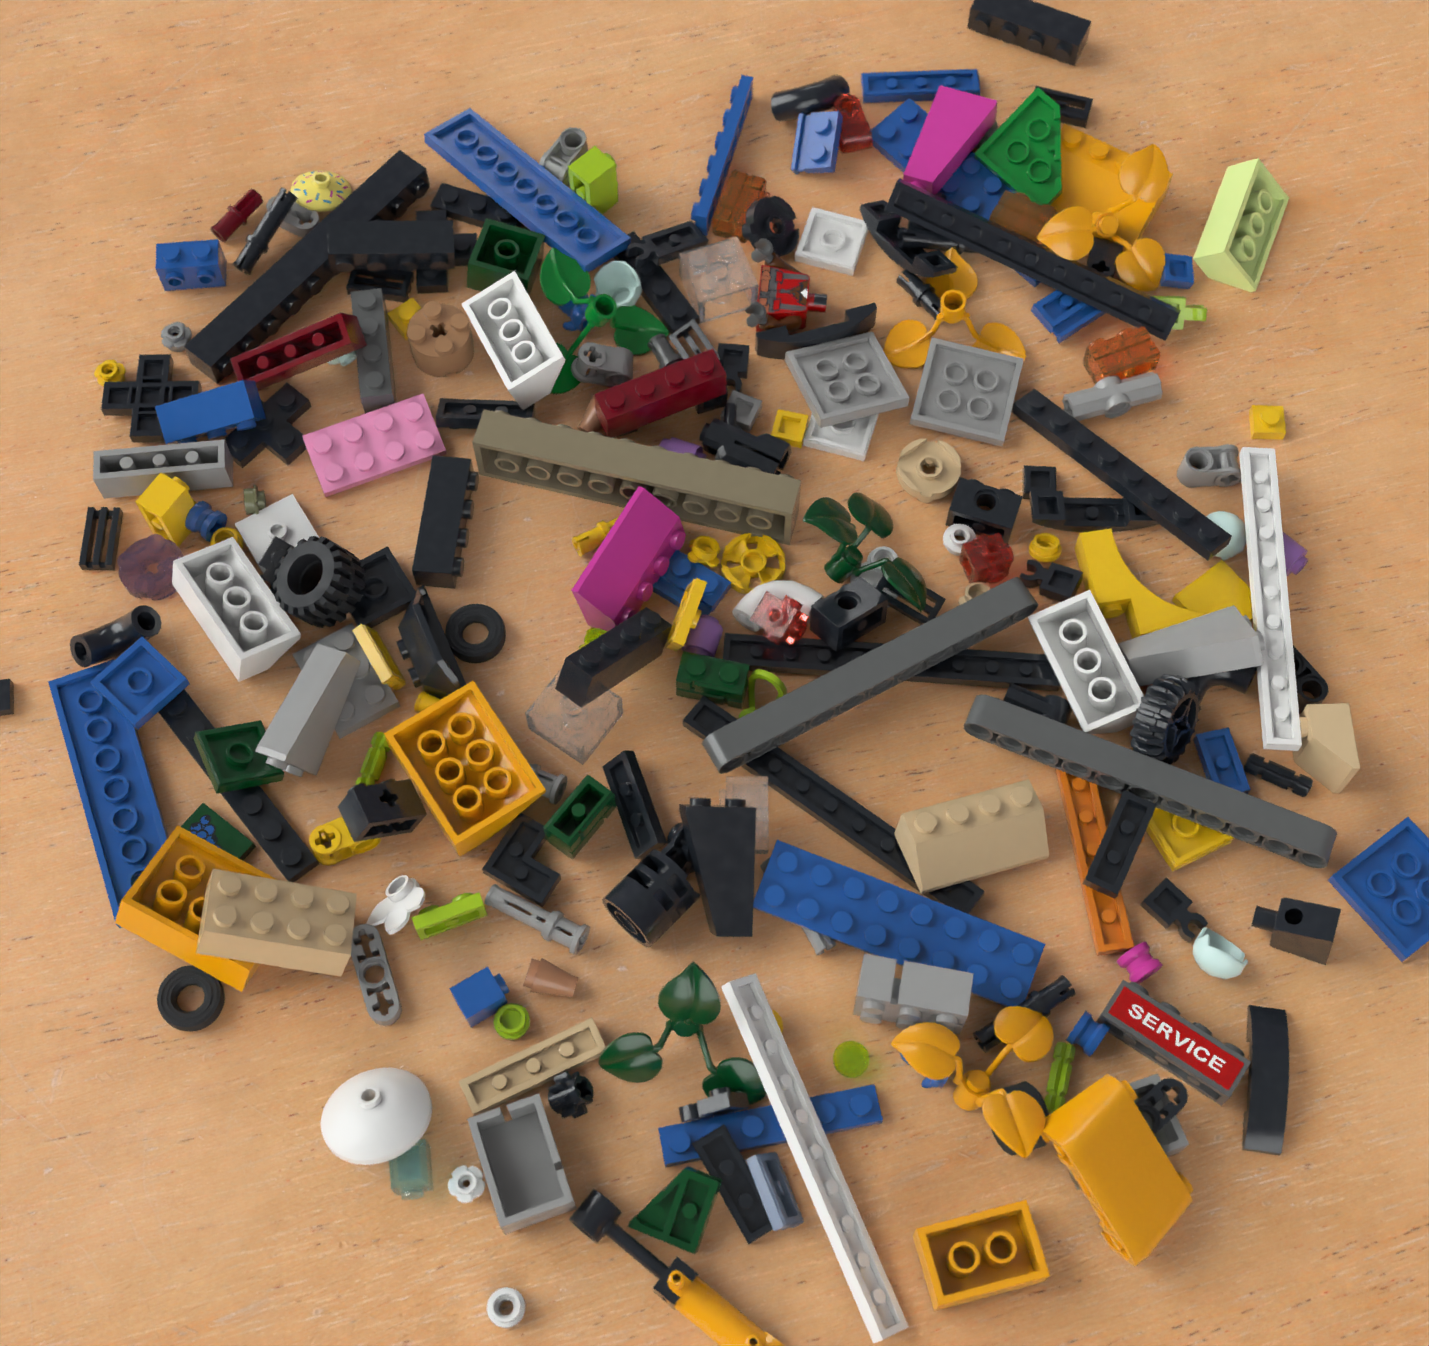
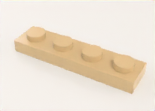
M590 1018L460 1080L459 1084L473 1115L476 1116L553 1080L559 1074L566 1071L570 1072L599 1058L606 1046L593 1018Z

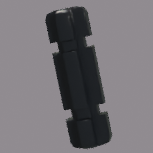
M1251 753L1244 765L1245 772L1254 776L1260 774L1262 775L1261 779L1286 790L1290 787L1293 793L1302 797L1309 793L1313 784V780L1310 777L1301 773L1297 776L1295 775L1296 771L1271 760L1267 763L1264 761V757Z

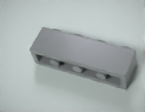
M225 439L94 451L93 480L104 499L141 495L160 472L171 479L173 477L180 478L189 486V491L233 487V458Z

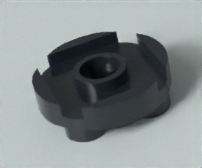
M772 196L754 201L749 206L745 218L746 223L742 226V234L746 240L750 241L754 249H757L754 244L761 238L768 239L773 246L772 253L781 257L795 249L799 239V228L795 229L793 220L796 219V215L791 206L784 199ZM770 222L773 223L772 229L775 233H773L770 229Z

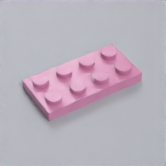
M423 393L302 436L325 497L429 461L433 456H443L446 454V449Z

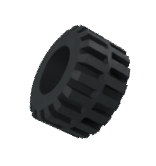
M310 536L308 541L303 538L298 541L296 547L291 546L287 550L288 554L286 557L282 556L279 561L281 565L279 569L275 570L274 574L277 577L276 581L273 582V589L277 591L274 596L276 601L280 603L279 606L289 614L319 628L324 626L332 627L335 626L336 621H344L346 614H352L356 609L354 605L357 601L360 602L363 596L360 594L361 589L365 588V581L362 580L365 576L364 568L360 567L362 563L359 558L322 536L320 538Z

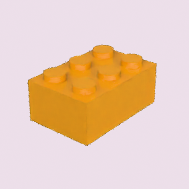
M1027 1199L916 1228L912 1235L934 1311L1039 1284L1050 1277Z

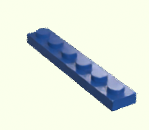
M742 75L738 87L733 86L730 96V104L732 106L731 109L726 108L722 122L724 130L717 133L715 140V150L717 151L715 155H710L707 165V173L709 175L707 179H702L699 189L700 202H695L692 208L691 220L695 221V225L705 236L708 235L753 98V77Z
M874 1084L809 1097L825 1134L880 1124L883 1121ZM772 1105L658 1128L665 1167L701 1160L692 1142L723 1124L726 1126L740 1152L787 1143V1140Z

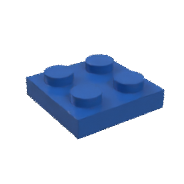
M143 637L138 639L90 681L93 687L138 730L190 684L187 678Z

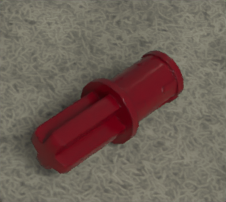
M249 189L234 206L229 205L227 207L228 212L210 228L211 232L220 241L225 243L241 225L247 224L246 219L263 203L262 196L256 190Z

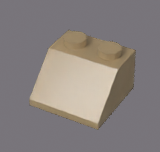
M1349 703L1307 704L1299 716L1302 746L1298 751H1292L1294 763L1331 792L1341 793L1360 769Z

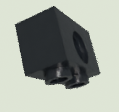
M960 477L949 508L946 526L964 524L969 526L976 535L1008 544L1023 496L1017 495L1009 489H997L984 485L979 480H967ZM979 506H987L991 510H982Z
M860 577L849 584L843 585L829 596L819 599L811 606L810 630L837 652L886 622L888 598Z

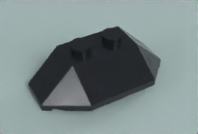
M425 586L418 587L398 626L402 639L396 641L403 660L408 658L411 660L413 668L408 669L414 687L422 686L423 691L427 692V694L443 699L466 685V682Z

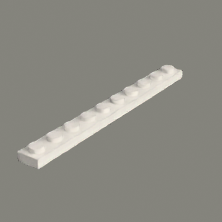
M1242 447L1239 457L1254 631L1259 630L1261 632L1266 647L1265 650L1261 651L1264 664L1257 666L1263 749L1298 751L1302 746L1276 453L1274 448Z
M752 974L729 981L721 986L870 1337L873 1343L884 1340L909 1327L757 975Z

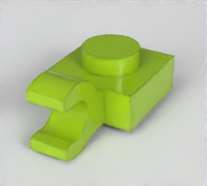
M1153 296L1181 310L1172 329H1183L1184 320L1206 321L1207 308H1204V305H1186V298L1184 296Z

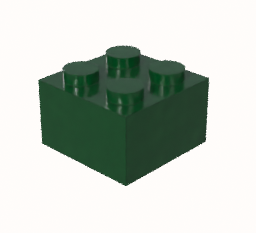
M486 218L468 262L467 288L483 291L515 271L528 295H530L543 261L545 235Z

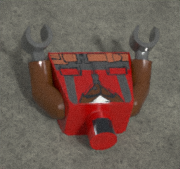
M761 238L754 244L757 249L752 252L751 257L755 262L764 260L765 265H761L758 302H753L745 310L747 314H750L746 319L747 325L749 327L756 326V332L785 325L788 333L804 329L806 327L807 311L826 313L827 294L809 293L810 276L801 273L787 264L777 254L772 253L773 246L768 239Z

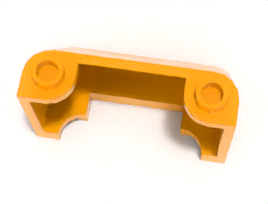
M1106 1074L1045 1118L1041 1137L1046 1143L1050 1140L1054 1142L1053 1146L1058 1152L1057 1157L1069 1168L1101 1220L1099 1225L1103 1231L1100 1233L1108 1246L1135 1267L1151 1254L1191 1204L1192 1197L1190 1193L1194 1190L1188 1179L1181 1172H1176L1134 1101L1138 1097L1126 1080L1119 1082L1116 1078Z

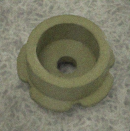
M253 485L254 488L244 489L246 515L259 514L260 510L266 508L265 492L258 491L257 485Z

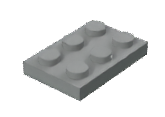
M353 623L292 654L300 670L303 669L317 643L346 652L361 661L335 727V731L340 739L400 707L391 688L380 681L352 631L355 628Z

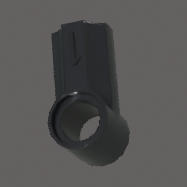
M1013 683L1008 688L1003 700L1065 725L1073 711L1069 702L1062 697L1056 695H1046L1044 697Z

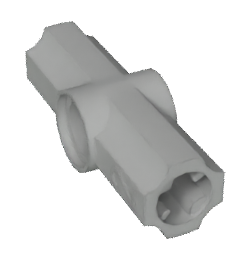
M1152 371L1122 380L1118 376H1109L1100 380L1092 388L1065 394L1062 401L1064 411L1077 421L1103 414L1107 418H1116L1125 414L1133 406L1161 399L1163 393L1161 380L1158 374H1154Z

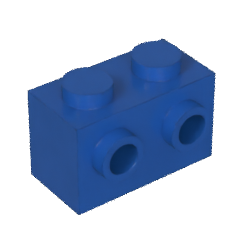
M218 239L156 244V272L165 291L226 286V259Z

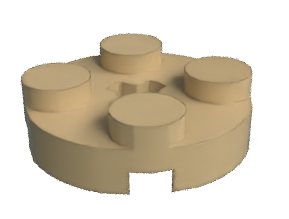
M918 439L909 443L901 451L896 475L901 487L908 494L917 497L922 503H930L933 500L948 496L955 490L961 476V459L956 450L944 441L938 440L935 443L927 442V439ZM923 465L927 467L934 465L936 467L934 474L924 473Z

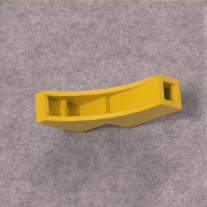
M1112 528L1079 533L1074 549L1080 571L1083 572L1085 591H1091L1104 618H1115L1125 613L1132 639L1203 615V612L1187 610L1168 603L1142 585L1123 561L1118 551Z

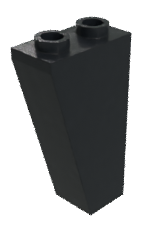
M690 798V804H679V812L709 930L717 937H752L756 807L746 805V799L726 798L725 805H711V798Z

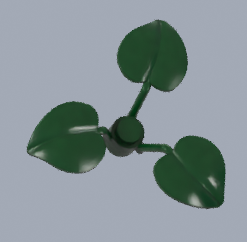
M856 492L848 498L847 504L851 514L858 522L865 525V529L858 536L855 525L851 523V516L844 506L828 497L816 500L806 511L803 522L818 527L828 536L841 543L837 552L824 565L827 575L836 583L841 584L852 574L855 577H859L862 573L881 566V571L887 581L921 613L925 609L927 589L924 578L913 565L897 557L893 561L889 558H883L861 567L863 556L857 547L872 530L881 538L888 537L893 531V521L885 508L863 493Z
M692 962L682 973L670 980L659 993V1009L670 1020L666 1021L665 1030L655 1045H653L651 1038L645 1033H627L613 1040L599 1057L598 1064L608 1073L628 1082L642 1083L653 1079L661 1071L663 1060L657 1052L663 1049L671 1031L674 1030L681 1037H690L696 1033L706 1067L712 1073L704 1078L702 1082V1089L707 1097H710L709 1091L731 1087L732 1092L747 1093L748 1103L752 1105L762 1100L767 1094L754 1063L748 1059L740 1057L727 1058L721 1061L717 1068L714 1066L705 1040L704 1026L702 1024H709L718 1017L721 1009V1000L711 979L695 962Z

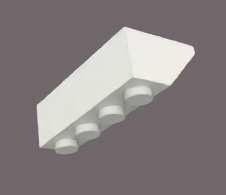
M514 271L462 303V306L505 386L522 410L551 393L565 358Z
M233 537L173 561L172 585L238 682L268 670L301 638L299 630L287 613L279 606L280 603L276 601L271 590Z
M1088 590L1028 616V620L1082 730L1089 734L1113 733L1134 725L1132 721L1136 717V709L1139 708L1141 697L1144 695L1091 591Z

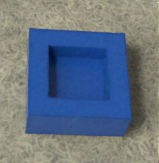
M1165 253V266L1160 286L1190 289L1194 284L1192 256Z

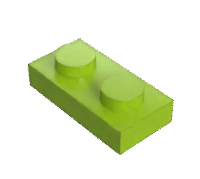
M479 892L475 894L463 893L453 898L449 904L441 907L432 905L419 911V915L412 917L420 940H424L485 917L487 912Z

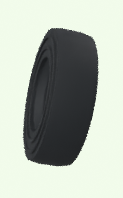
M469 604L459 608L450 616L446 624L445 636L453 654L458 659L468 663H483L494 658L501 651L505 643L506 630L501 616L493 608L483 604ZM472 623H481L488 628L487 638L479 644H470L463 638L464 629Z
M193 965L183 966L171 972L161 983L157 994L158 1009L163 1019L172 1027L182 1031H198L212 1024L220 1015L225 999L224 989L220 980ZM196 985L201 987L205 995L202 1005L194 1011L181 1010L177 1002L179 993L187 986Z

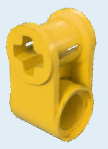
M339 817L314 828L310 833L309 842L317 861L322 865L330 866L354 855L374 849L380 844L381 838L354 842L343 817ZM329 842L331 847L325 849L323 843Z

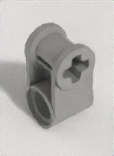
M576 127L565 129L539 161L541 166L567 187L570 185L568 166L588 151L587 138L584 131Z
M587 342L580 347L578 358L571 365V373L580 382L604 385L611 388L633 379V353L623 347H611Z
M1226 444L1213 447L1190 448L1177 470L1178 480L1182 485L1190 488L1205 486L1228 487L1240 483L1241 470L1237 462L1239 454L1237 446Z

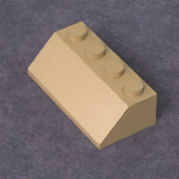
M1029 779L902 813L894 832L921 894L1047 859L1049 856L1044 809Z

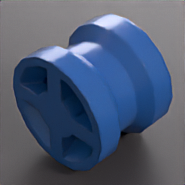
M200 501L189 511L185 520V526L192 532H199L203 539L210 542L213 533L226 526L227 516L219 510L213 511L211 505L207 502Z
M1085 1011L1066 1041L1070 1044H1078L1083 1048L1084 1053L1091 1057L1110 1027L1105 1023H1097L1093 1020L1092 1014Z

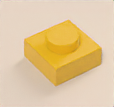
M413 297L387 313L389 321L405 340H408L407 327L409 321L416 312L422 309Z
M1251 406L1249 410L1251 439L1283 440L1286 435L1284 406Z
M778 409L771 435L790 443L791 447L801 448L809 415Z

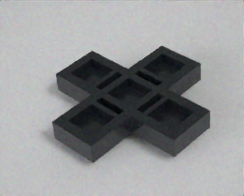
M447 210L416 211V220H448ZM477 233L454 234L455 266H468L469 259L478 240ZM416 269V288L418 294L449 292L448 269L444 271Z
M171 354L139 355L136 382H104L101 410L104 416L132 415L129 436L133 443L165 442L155 406L202 392V386L199 381H171L174 362Z
M286 383L267 401L263 402L261 400L266 418L255 421L256 427L243 431H238L236 427L224 438L233 461L241 468H244L265 448L287 466L307 449L302 438L303 434L292 424L311 407L309 399L289 383Z

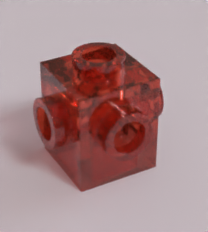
M1000 533L990 536L980 535L971 542L964 543L959 557V562L969 583H998L1008 576L1011 563L1014 561L1013 551L1008 543H1004Z
M766 591L749 620L765 629L762 636L773 643L780 645L783 640L794 645L795 641L804 635L810 616L800 611L803 604L788 595H785L783 600Z

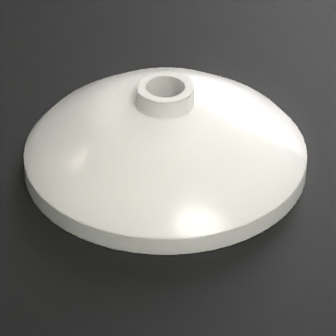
M387 1067L362 1072L344 1082L328 1099L321 1117L323 1138L328 1148L337 1157L350 1163L372 1165L392 1160L412 1148L425 1133L432 1115L431 1098L425 1084L417 1076L406 1070Z

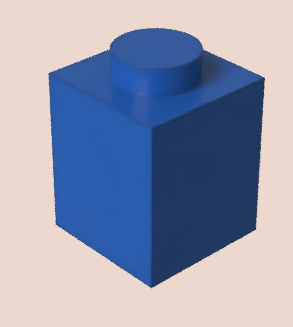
M488 966L449 988L471 1028L494 1015L503 1005L508 1004L505 995L510 991L500 973L493 976Z

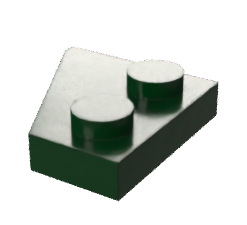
M690 1166L685 1167L629 1222L628 1227L690 1253H697L722 1179Z

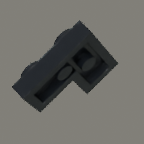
M520 813L482 868V871L485 875L543 908L560 882L561 875L534 859L546 841L544 825Z

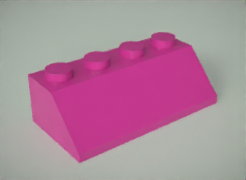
M638 486L571 590L587 624L604 632L611 630L638 613L643 603L650 599L654 582L656 583L660 576L667 572L670 557L676 550L681 549L685 542L686 533L680 517L643 487Z

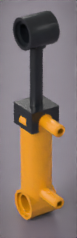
M593 1189L569 1218L582 1233L595 1243H598L602 1237L607 1235L656 1276L659 1280L653 1287L654 1293L674 1310L677 1309L718 1345L784 1346L698 1277V1273L680 1258L676 1257L668 1267L616 1224L622 1212L597 1190Z

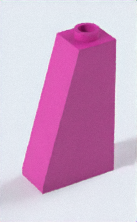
M940 85L904 171L903 180L930 193L937 194L995 123L997 100Z

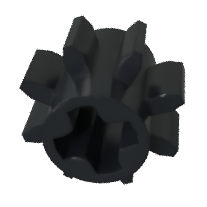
M566 1071L555 1076L554 1081L556 1084L548 1087V1101L553 1111L561 1114L562 1118L572 1116L574 1119L588 1113L586 1105L593 1102L594 1095L591 1082L585 1076H581L578 1071L573 1074Z

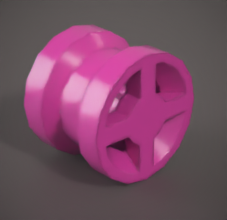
M1145 941L1131 948L1116 961L1121 968H1125L1129 972V980L1137 984L1152 976L1163 966L1159 959L1151 956L1149 953L1150 947Z

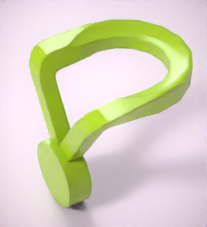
M762 669L754 670L749 677L748 683L749 708L742 710L739 718L755 711L756 679H764L770 682L778 691L776 699L787 694V688L784 683L771 672Z

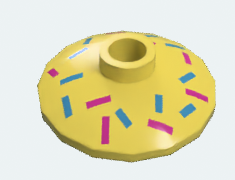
M317 170L299 175L292 182L291 193L298 198L296 202L300 206L312 211L325 212L333 211L351 195L352 189L349 182L341 175L330 171Z

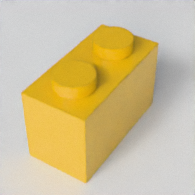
M160 472L135 502L152 533L178 548L192 532L186 528L185 520L191 508L196 504V501L191 498L188 492L190 488L184 481L178 477L171 479Z

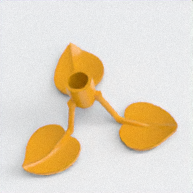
M1150 144L1129 155L1121 164L1118 173L1119 185L1125 193L1133 194L1131 198L1115 207H1110L1107 212H1094L1091 214L1084 207H1068L1057 213L1046 223L1037 237L1038 241L1064 259L1078 260L1083 258L1092 249L1094 244L1093 236L1109 237L1110 240L1116 241L1127 249L1120 253L1115 260L1116 272L1125 284L1140 291L1156 290L1160 284L1165 266V253L1162 246L1150 238H1140L1131 246L1128 241L1116 235L1119 222L1115 213L1136 202L1138 197L1144 202L1152 203L1162 196L1168 184L1169 170L1166 158L1160 148L1155 144Z
M954 248L947 250L944 255L958 267L957 271L933 278L927 277L926 284H931L935 288V294L941 298L940 313L937 314L936 321L931 330L927 332L925 325L920 321L903 320L890 330L883 348L889 362L896 367L905 369L923 367L931 337L935 335L941 322L945 321L955 324L964 320L972 337L977 340L973 343L972 347L1026 360V352L1022 341L1008 326L998 322H989L984 325L981 334L976 332L970 320V314L965 311L966 300L977 289V275Z
M1010 1006L1001 1010L994 1020V1031L998 1039L1007 1045L985 1072L975 1069L967 1071L963 1075L962 1059L956 1055L960 1048V1041L950 1029L941 1024L933 1022L914 1024L904 1029L893 1039L891 1045L904 1056L912 1068L927 1078L933 1080L945 1079L956 1068V1076L953 1079V1082L957 1084L953 1091L955 1103L967 1111H973L978 1107H982L983 1115L988 1125L1009 1148L1024 1159L1031 1154L1044 1130L1045 1115L1041 1106L1033 1097L1022 1091H1013L1007 1094L1001 1088L988 1093L991 1088L989 1077L1012 1050L1018 1058L1027 1063L1036 1062L1046 1056L1052 1046L1054 1035L1053 1028L1046 1017L1037 1011L1021 1006Z

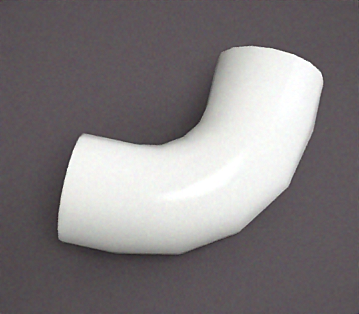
M773 580L752 589L740 600L732 613L742 626L754 632L759 631L767 619L777 613H788L805 624H809L811 606L819 599L824 598V596L814 589L795 581Z

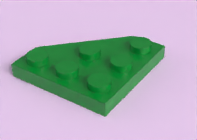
M1037 87L974 153V156L1039 214L1044 212L1062 194L1060 105Z

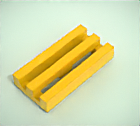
M360 624L352 631L382 684H387L388 687H393L396 691L406 685L404 677L378 632L365 624Z

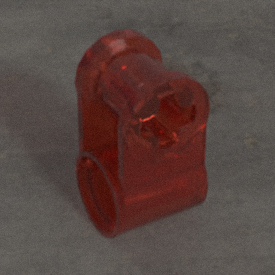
M851 94L839 96L835 100L834 111H839L843 116L839 141L841 153L847 154L872 148V132L869 123L866 121L861 102L856 96Z

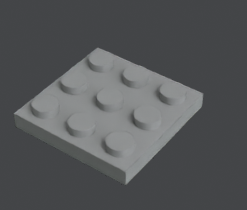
M873 331L788 351L785 354V362L820 428L908 406L910 397Z
M932 337L910 425L1002 447L1024 359Z

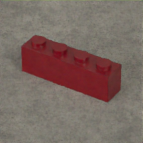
M340 312L235 356L230 360L237 380L255 381L259 391L367 346L357 316Z
M712 348L594 394L596 415L607 437L614 438L726 394V372Z

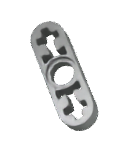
M369 924L358 925L353 928L351 956L368 1014L376 1024L388 1026L395 1023L402 1012L401 1002L378 930ZM367 934L369 939H374L369 942L371 953L374 957L367 958L362 946L356 945L361 942V936ZM372 966H380L385 971L383 979L375 984L368 983L365 980L366 971ZM383 991L387 1003L394 1004L389 1007V1014L385 1016L380 1011L375 1012L376 1009L380 1008L379 998L376 993Z

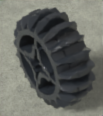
M1163 674L1160 678H1156L1153 681V685L1147 688L1146 695L1141 697L1140 706L1136 709V717L1132 721L1134 726L1130 734L1133 737L1131 740L1133 751L1170 765L1179 760V756L1185 753L1187 744L1191 743L1190 739L1192 734L1196 732L1195 726L1199 721L1198 713L1201 710L1199 705L1201 695L1199 694V687L1195 686L1194 682L1188 681L1185 677L1171 674Z

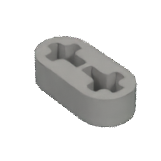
M274 196V197H272L270 200H268V202H267V204H266V209H267V210H268V208L270 207V205L272 204V202H273V200L275 199L276 196ZM295 202L280 227L303 238L320 223L317 211L306 209Z

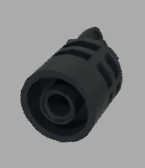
M682 822L676 824L670 830L667 837L668 845L661 852L656 849L649 852L602 899L605 908L615 921L632 938L647 948L651 947L700 898V894L694 891L693 887L686 880L688 874L695 871Z

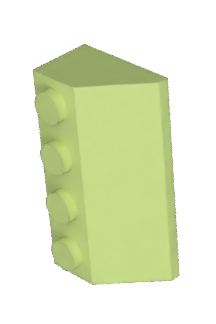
M1259 158L1227 167L1193 260L1209 279L1249 292H1254L1257 289L1289 197Z

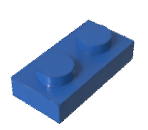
M1229 727L1196 734L1193 741L1206 778L1248 794L1251 789Z

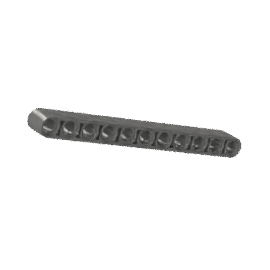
M1012 578L712 732L703 740L702 745L720 774L730 772L1025 619L1037 609L1038 603L1021 578Z
M980 694L974 699L964 724V730L975 738L1122 794L1126 790L1157 804L1156 808L1306 866L1325 868L1328 865L1337 832L1327 824L995 697Z

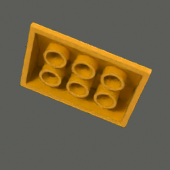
M1064 124L1061 128L1062 194L1043 213L1051 219L1060 211L1072 206L1084 207L1091 214L1094 212H1107L1110 207H1115L1131 198L1133 194L1125 193L1121 189L1118 180L1120 166L1131 154ZM1169 172L1166 190L1155 202L1147 203L1138 197L1136 202L1115 213L1119 222L1116 232L1117 236L1128 241L1131 246L1136 240L1140 239L1165 199L1173 173ZM1098 237V238L1110 240L1109 237H1108V238Z
M474 681L464 685L384 733L390 750L408 778L411 779L415 789L459 857L489 840L546 792V789Z
M177 825L122 898L115 923L242 992L259 967V963L196 953L205 892L213 869L270 879L276 878Z

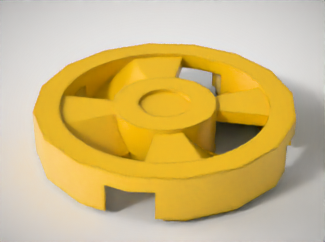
M744 533L733 538L725 546L721 559L722 576L731 582V588L742 594H748L754 589L749 588L751 578L759 577L761 585L773 580H782L786 570L785 553L780 544L764 534L763 537L751 536V533ZM747 544H757V549H748ZM776 556L779 562V569L766 567V559ZM731 562L740 565L733 568H728L727 563Z

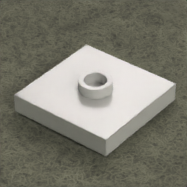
M293 494L260 510L259 514L254 513L235 523L238 532L241 534L257 564L274 536L294 547L303 538L307 541L310 536L319 538ZM258 565L262 573L264 574L266 569Z

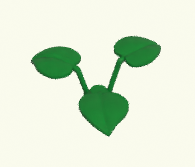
M555 247L546 255L540 270V285L546 298L558 306H563L570 300L575 305L588 304L585 310L588 324L567 351L562 344L556 343L565 358V362L550 394H563L579 385L580 381L574 378L571 373V365L578 358L573 353L594 326L602 327L609 321L610 327L616 329L614 341L617 346L629 349L634 356L649 352L651 349L648 347V342L658 334L668 336L669 330L654 315L638 306H621L617 309L615 300L607 294H599L595 298L592 295L588 298H582L588 293L591 285L588 271L584 272L577 260L561 253Z

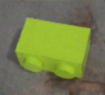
M594 146L568 166L570 189L601 214L619 202L617 165L613 157L608 153L604 154Z

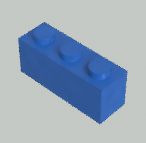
M241 380L155 406L166 444L197 442L198 438L207 436L208 440L227 436L226 430L237 427L238 431L248 430L257 426L255 421L266 418L256 382L251 380Z

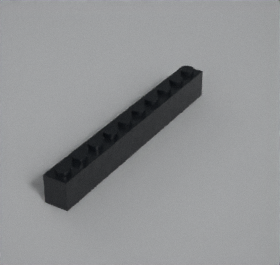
M401 150L394 154L184 346L191 364L217 384L225 377L231 375L234 372L231 358L257 348L269 336L274 335L290 316L297 314L303 304L313 295H317L330 279L341 273L338 270H330L327 221H394L397 217L404 215L407 208L418 198H422L430 188L426 168Z

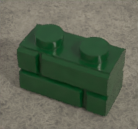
M683 651L676 677V695L700 700L704 695L715 704H727L729 707L742 709L749 683L750 665Z
M586 775L544 825L543 829L546 840L569 858L574 859L604 823L603 818H608L616 808L615 794L591 776Z

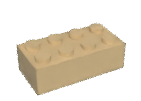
M213 869L205 892L196 953L341 977L351 956L357 894Z

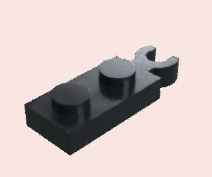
M688 221L643 236L641 243H631L628 245L625 256L627 258L637 256L634 265L636 268L645 267L648 261L651 260L658 266L705 250L708 239L692 221Z

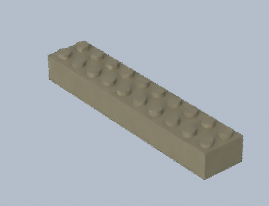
M484 409L472 441L479 475L623 508H625L638 486H640L678 515L681 521L738 534L751 533V536L763 537L764 534L770 536L776 542L790 545L799 513L801 480L794 479L790 475L771 474L763 472L756 467L744 468L735 466L724 460L713 461L700 458L688 452L682 454L668 451L664 447L657 445L651 447L641 445L630 439L610 438L595 431L583 432L574 430L563 424L557 426L547 424L532 417L521 418L512 416L505 411H489Z

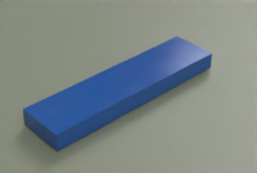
M978 69L861 73L863 103L905 102L908 98L913 101H934L940 85L980 96Z

